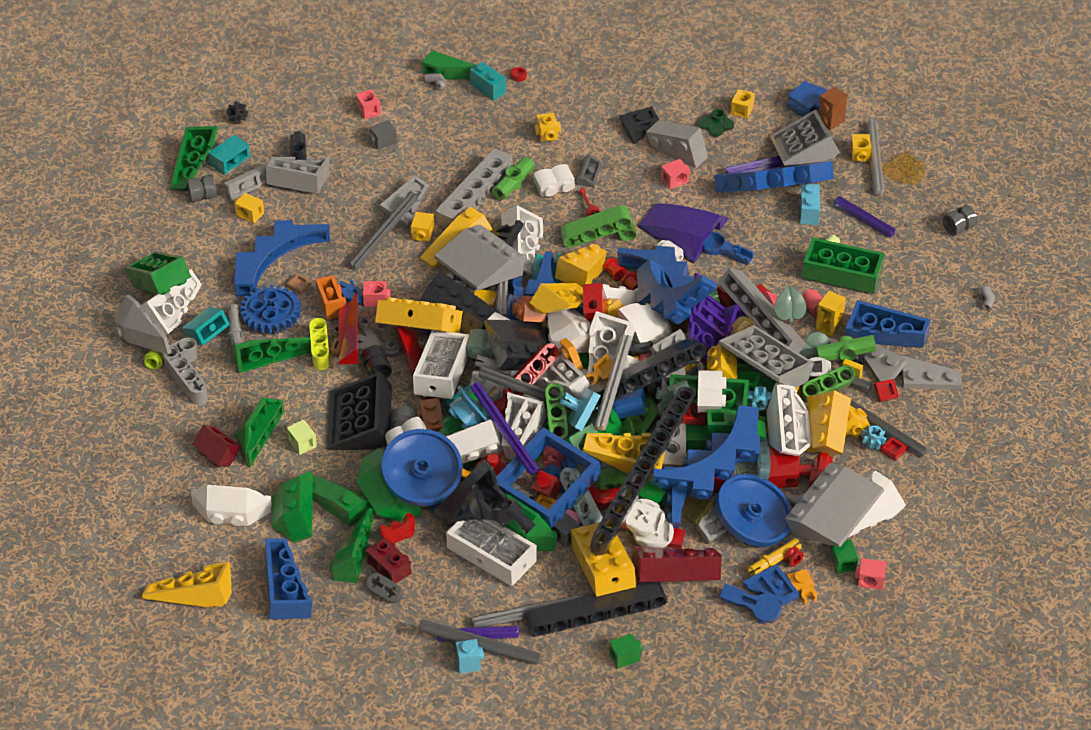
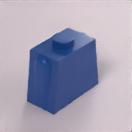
M803 81L788 95L787 108L801 117L814 110L818 112L820 95L828 90Z
M643 388L613 402L612 408L617 413L619 419L646 413Z

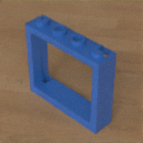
M543 427L524 447L533 461L549 445L585 467L586 470L549 510L511 486L526 470L517 456L502 470L496 479L499 488L505 494H509L537 512L549 527L552 528L558 520H562L564 513L568 509L574 507L576 500L588 491L589 486L598 480V476L601 474V467L598 460Z

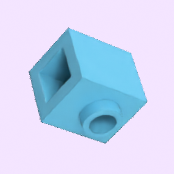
M477 639L456 642V657L460 674L481 671L480 660H484L483 648L478 647Z

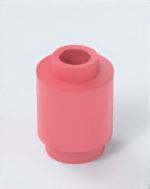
M809 289L802 296L808 310L814 316H817L818 304L823 297L818 291Z

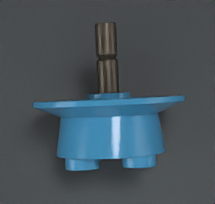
M459 385L458 389L461 397L449 404L451 406L449 412L456 419L460 418L464 422L462 427L467 429L490 420L480 402H476ZM495 385L487 394L490 399H493L501 391Z

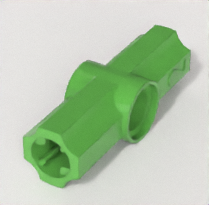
M525 157L515 166L507 168L506 175L492 189V193L501 201L506 199L513 190L521 188L522 181L535 168V163L532 162L531 158Z
M874 335L855 339L850 336H843L836 343L817 346L818 356L828 361L836 359L852 361L856 355L877 351Z

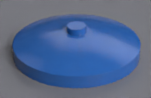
M413 429L396 436L386 447L381 464L382 477L389 491L398 499L416 506H429L444 501L458 487L463 470L462 458L454 443L443 434L429 429Z
M740 474L729 478L719 489L716 496L718 516L725 528L737 539L753 546L768 547L781 542L791 530L785 520L792 510L791 505L783 492L770 481L756 475Z

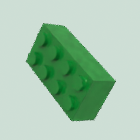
M812 237L803 261L802 278L874 294L883 269L885 253Z
M158 251L124 267L134 288L160 295L167 294L171 291L170 288L174 286L184 285L187 283V279L192 277L183 257Z

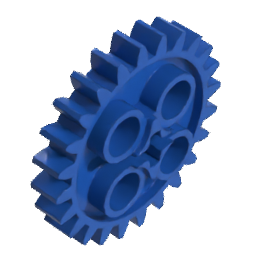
M270 285L268 289L263 286V290L256 288V293L250 291V296H244L245 301H241L240 312L244 325L248 324L249 329L254 327V332L260 329L261 334H264L265 331H268L269 335H271L272 331L279 334V329L286 331V326L292 328V323H297V318L301 317V302L298 299V295H294L293 290L288 292L287 287L281 290L280 285L277 288H273V285Z

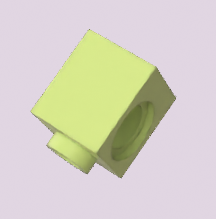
M305 420L287 427L288 440L299 455L317 447L316 434Z

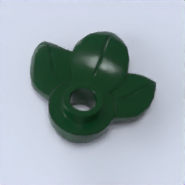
M714 109L710 116L703 117L700 120L699 128L709 129V133L712 136L719 137L724 133L725 129L733 130L734 122L727 118L724 110Z

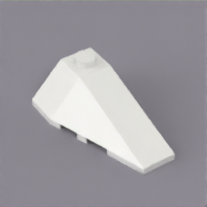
M516 205L501 214L502 226L506 224L512 226L516 220L524 223L512 248L524 256L523 272L531 275L533 273L534 254L540 247L538 239H541L543 236V219Z

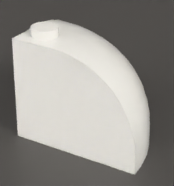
M634 303L618 309V318L632 322L636 328L632 338L633 342L640 343L651 340L654 345L661 341L663 337L673 334V329L668 319L651 310V304L640 305L639 303Z

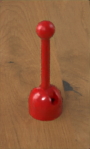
M580 188L578 192L583 196L588 206L586 208V216L601 212L596 205L590 204L585 194V189Z

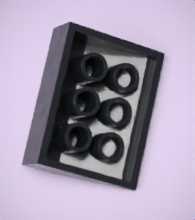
M442 271L431 281L419 300L456 306V310L463 311L460 326L461 334L470 335V330L472 329L486 330L485 319H488L494 312L498 313L495 308ZM419 329L428 337L432 330Z
M485 319L484 324L498 370H520L541 346L550 344L548 338L549 328H547L548 321L531 322ZM547 349L548 353H547L545 356H543L542 358H545L546 356H551V355H550V351H551V350H550V349ZM535 360L533 363V368L537 370L541 366L540 363L537 360Z
M381 372L330 391L328 450H372L387 444L385 434L390 430L392 385Z

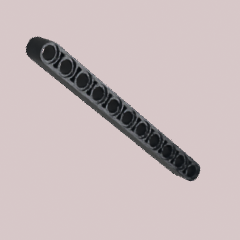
M680 387L597 526L589 546L593 554L600 556L608 551L651 477L653 470L658 465L687 415L694 398V392L689 387Z

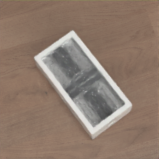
M432 330L413 375L415 395L452 399L468 359L467 343L469 334Z
M494 520L458 521L446 533L447 548L511 587L537 561L535 544L508 528H503Z

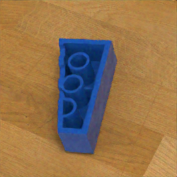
M857 300L845 328V336L855 339L874 335L875 344L924 347L929 334L930 319Z
M265 539L264 558L269 619L311 618L312 600L307 594L305 583L302 582L300 571L296 567L287 539Z

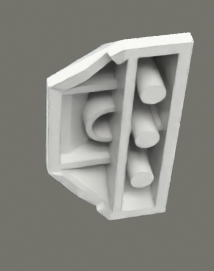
M776 383L767 408L769 445L780 453L799 456L812 445L809 411L802 399L797 395L794 386Z
M205 485L191 490L192 505L209 523L249 526L272 512L271 497L268 495L264 496L249 488Z

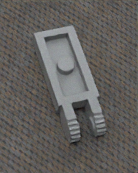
M267 164L257 166L255 169L225 182L227 198L234 200L244 193H249L267 183V177L264 174Z

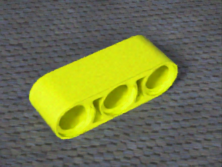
M315 318L309 324L312 362L315 369L325 370L330 365L327 324L324 319Z

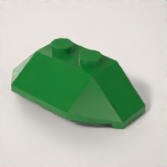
M262 397L253 407L250 414L246 415L241 428L237 429L235 438L237 439V444L241 446L239 451L247 467L252 466L283 416V400Z
M612 408L606 429L604 431L596 430L595 422L599 412L598 409L588 419L582 431L577 429L566 440L583 451L587 433H611L613 436H622L621 421Z
M379 448L363 457L356 484L377 516L400 522L407 513H412L415 518L420 516L422 511L419 506L408 504L398 499L385 485L381 472L384 451Z
M311 470L284 481L272 494V528L294 543L312 537L313 472Z
M506 494L508 498L515 499L514 497L510 496L509 494ZM515 499L523 507L521 511L536 525L527 534L513 519L505 527L535 544L536 551H554L557 542L555 531H551L549 525L537 512Z

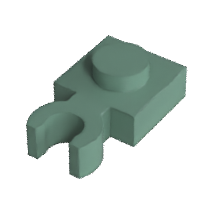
M687 380L668 386L669 392L660 391L656 393L657 399L665 398L664 401L660 402V408H665L669 405L680 387H689Z

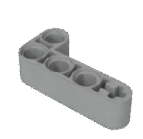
M190 337L183 338L169 345L170 354L162 353L164 366L194 405H204L208 401L206 383L190 364L198 358L196 341Z

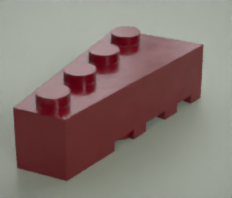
M632 546V564L635 567V576L640 582L721 580L722 556L716 549L704 548L699 550L691 548Z

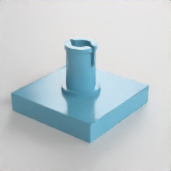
M584 387L578 399L565 392L562 397L569 401L561 398L559 403L572 409L567 423L582 431L601 395Z

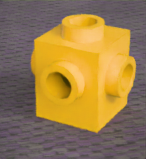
M555 114L537 115L535 133L539 135L541 142L558 140V132H561L560 122L556 121Z
M850 406L846 435L858 438L863 430H866L868 425H870L866 418L867 415L862 409Z

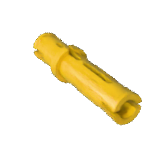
M793 538L770 554L761 556L759 561L747 567L748 572L755 570L749 575L752 577L782 561L786 552L798 543L799 540ZM801 544L796 546L799 550L801 549Z

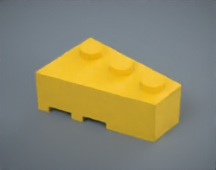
M590 244L559 257L555 278L565 283H577L582 288L583 284H592V280L596 279L603 271L607 251L601 249L599 245Z
M835 390L808 396L812 448L819 452L828 453L830 456L842 454L851 398Z

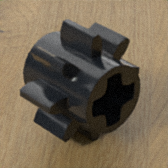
M234 101V105H228L226 114L229 117V121L240 124L241 120L246 121L249 112L246 110L245 104Z

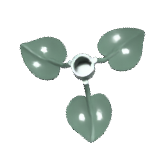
M787 285L777 297L774 303V311L780 319H789L787 323L790 325L793 322V318L800 319L804 316L806 302L795 288ZM813 332L807 336L806 345L800 351V354L810 359L819 357L817 346L831 344L825 334Z

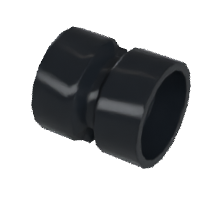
M373 345L362 352L361 359L366 367L368 376L381 372L387 379L391 375L392 367L382 346Z

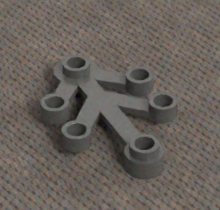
M362 317L359 319V328L366 335L358 334L360 357L366 348L373 345L382 346L389 357L398 355L401 345L398 341L391 340L387 332V324H376V333L381 335L383 339L381 341L376 339L371 330L369 318ZM339 325L332 329L333 340L334 338H339Z

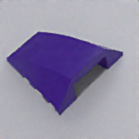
M656 203L638 227L656 239L669 240L683 249V255L688 257L689 261L694 264L703 253V242L713 229L720 231L728 221V217L687 206Z
M698 273L694 274V280L700 276ZM708 295L691 309V316L688 317L687 338H694L705 345L706 353L702 358L707 361L708 350L718 345L719 340L739 331L742 327L741 323L748 316L739 306L733 305L725 308Z

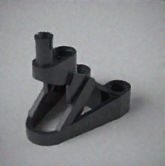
M483 460L434 511L447 526L452 522L482 521L486 519L496 520L504 528L513 519L527 534L536 525L521 511L523 507L515 499L508 498L499 488L494 469L486 460Z

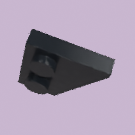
M652 106L620 115V121L633 144L647 134L646 131L659 120Z
M516 220L512 226L506 224L498 229L490 230V232L513 247V243L524 223Z

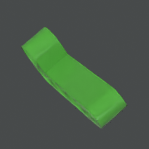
M623 205L567 223L561 227L563 243L568 248L576 247L616 232L619 233L623 241L634 240L637 236L628 208Z

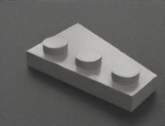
M414 175L380 204V210L389 216L409 192H414L418 196L417 201L398 222L408 228L428 190V184Z
M902 356L907 360V364L902 369L903 388L961 390V371Z

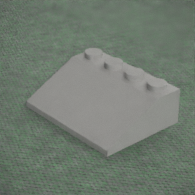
M816 110L769 135L784 165L825 162L834 159L840 153Z
M481 224L465 229L434 255L437 261L476 290L523 275L524 256Z
M755 325L721 339L718 343L777 382L789 386L798 387L808 382L814 364Z
M829 463L786 516L785 520L795 536L841 547L885 490L883 487L845 466Z

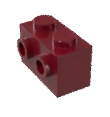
M204 424L192 443L198 449L197 452L210 458V462L217 467L231 466L241 448L240 445L217 427Z
M385 537L366 549L367 563L379 574L397 584L412 574L411 559L406 554H402L393 542H389Z

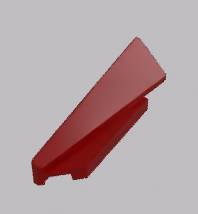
M357 293L354 294L349 303L339 309V365L358 364Z
M397 325L398 341L413 378L423 350L422 348L419 349L416 332ZM420 395L422 400L433 399L432 396Z

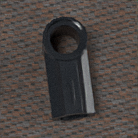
M294 131L290 135L291 157H295V160H306V135L301 133V131Z

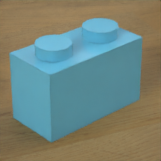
M801 184L800 224L819 225L820 185Z

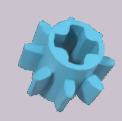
M755 387L753 391L748 393V405L758 407L759 410H765L766 405H769L772 393L768 392L766 387Z
M868 425L867 430H863L861 437H863L862 444L868 449L876 448L878 450L880 445H883L886 441L884 437L885 431L879 426Z

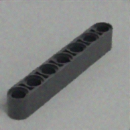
M687 338L624 369L614 402L701 359L706 353L705 345L694 338ZM609 377L588 387V389L601 395L594 407L596 410L600 409Z
M646 582L637 584L634 588L597 597L596 595H591L532 609L525 614L524 618L531 636L538 637L664 606L668 600L660 582Z

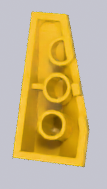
M469 207L456 217L422 254L420 259L432 268L440 266L442 264L434 258V255L462 231L480 224L489 231L493 229L483 214Z
M541 283L530 304L535 307L538 313L543 315L577 308L583 302V288L577 283Z
M587 433L583 452L629 474L651 434L631 435L630 433H624L623 436H613L611 433ZM665 453L655 469H662Z
M230 562L210 564L204 566L203 571L194 574L191 570L185 572V575L178 579L169 577L147 585L142 597L143 599L194 606L221 607L227 603L231 595Z

